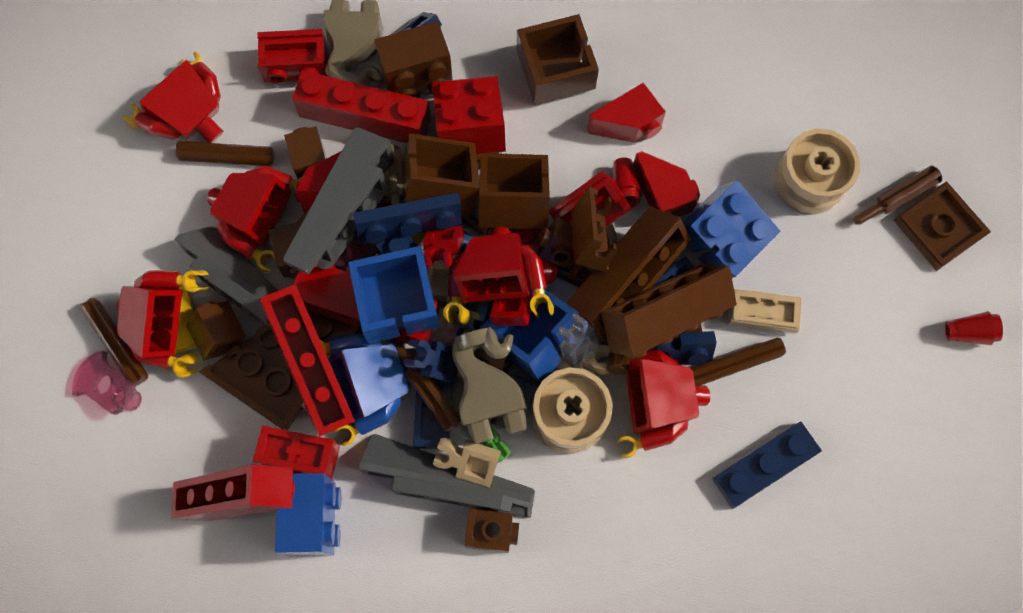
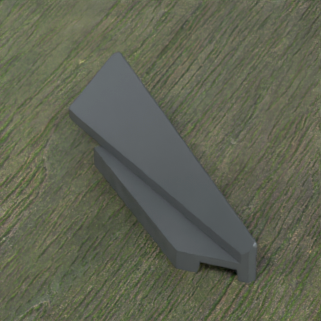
M361 128L353 129L283 257L284 262L288 266L306 274H310L316 266L322 269L332 268L356 235L353 213L375 209L388 191L384 173L394 163L389 139Z
M205 227L178 234L174 240L187 255L195 260L189 266L192 271L204 270L209 274L197 275L198 278L272 331L261 306L260 298L279 290L245 256L229 247L224 242L217 228Z
M377 434L372 435L360 461L359 470L363 474L394 479L392 491L395 494L531 518L535 496L533 488L496 475L493 476L490 488L455 477L457 468L440 469L433 465L435 454L414 449L412 446Z

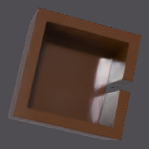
M579 14L517 29L516 51L534 105L596 89L599 68L590 44L587 45L588 37Z
M438 21L374 39L381 73L388 91L420 98V94L423 93L426 96L433 95L432 82L453 80L450 52Z
M409 133L402 161L403 203L458 192L461 202V217L471 218L480 189L475 143Z
M481 153L479 228L495 229L496 227H505L508 229L527 230L548 228L550 201L548 155Z

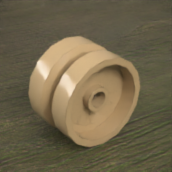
M817 128L805 131L792 141L775 170L774 184L778 195L790 208L801 213L816 215L827 212L836 206L855 184L860 174V158L855 146L845 136L833 130Z
M569 367L554 371L542 380L534 395L531 418L535 433L545 445L557 452L574 454L586 451L600 440L611 421L613 403L606 385L598 376L586 369ZM566 408H574L577 415L574 412L571 416L565 413Z

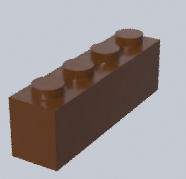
M649 206L616 244L617 254L609 263V269L606 273L594 269L590 276L570 297L566 304L578 312L587 333L606 342L607 337L601 312L652 288L690 243L691 238L681 218Z
M703 263L602 311L601 315L610 352L624 355L628 359L640 358L647 354V350L657 345L668 344L673 341V337L683 332L696 330L700 323L723 316L724 311L737 305L730 266Z

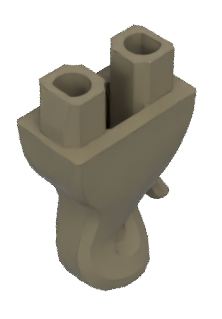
M332 0L329 10H324L323 17L326 37L332 46V52L326 63V76L369 86L371 79L381 83L383 81L382 76L374 66H364L355 74L347 72L350 68L376 52L374 39L383 37V25L378 2L376 0H364L361 2L360 12L350 11V4L347 0Z
M491 327L457 336L452 348L454 363L464 380V392L459 404V413L462 425L468 428L474 444L494 439L489 420L503 417L507 435L527 430L524 411L527 409L520 386L503 371L480 361L474 356L475 351L482 347L493 359H503L510 353L513 335H507L503 343L499 344L496 332Z

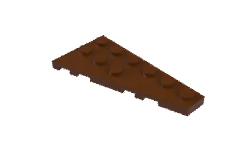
M375 247L357 260L375 256L377 254ZM349 265L346 267L345 272H348ZM307 311L319 339L324 343H328L331 338L357 333L360 329ZM262 326L250 339L240 346H234L226 352V356L212 366L210 364L199 372L279 428L288 430L304 409L301 407L303 401L274 333L265 326Z

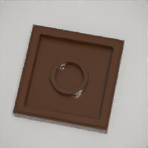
M947 181L893 220L936 271L991 232Z

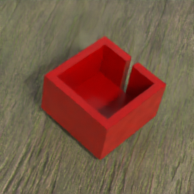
M498 76L432 82L438 138L475 143L476 154L506 152L505 123Z

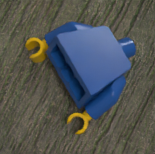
M361 333L331 338L328 343L320 340L326 356L329 353L333 354L327 358L355 420L354 424H347L334 431V433L338 432L342 428L350 430L351 437L340 442L344 446L350 445L355 439L356 434L364 435L387 424L401 405L400 397L409 392V386L404 375L407 369L400 361L396 347L392 344L382 345L380 341L368 344L364 334Z

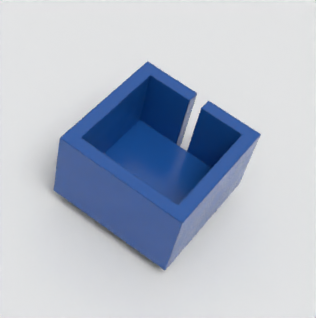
M738 180L719 186L683 221L691 238L690 243L687 245L691 251L696 253L711 249L714 246L717 250L702 253L698 259L702 263L730 266L732 278L736 277L781 232Z
M421 246L348 262L361 328L368 344L399 337V329L403 328L406 329L407 334L439 328Z
M545 289V295L551 299L554 306L553 315L549 313L548 304L541 303L537 307L539 318L531 311L528 326H494L489 317L480 327V329L491 327L496 332L499 344L503 343L507 335H513L512 348L506 358L540 384L562 361L559 354L562 352L567 356L587 334L578 312Z
M325 473L293 474L295 492L292 498V508L277 510L275 553L286 556H334V547L340 546L341 539L340 525L335 524V510L341 509V488L336 487V482Z

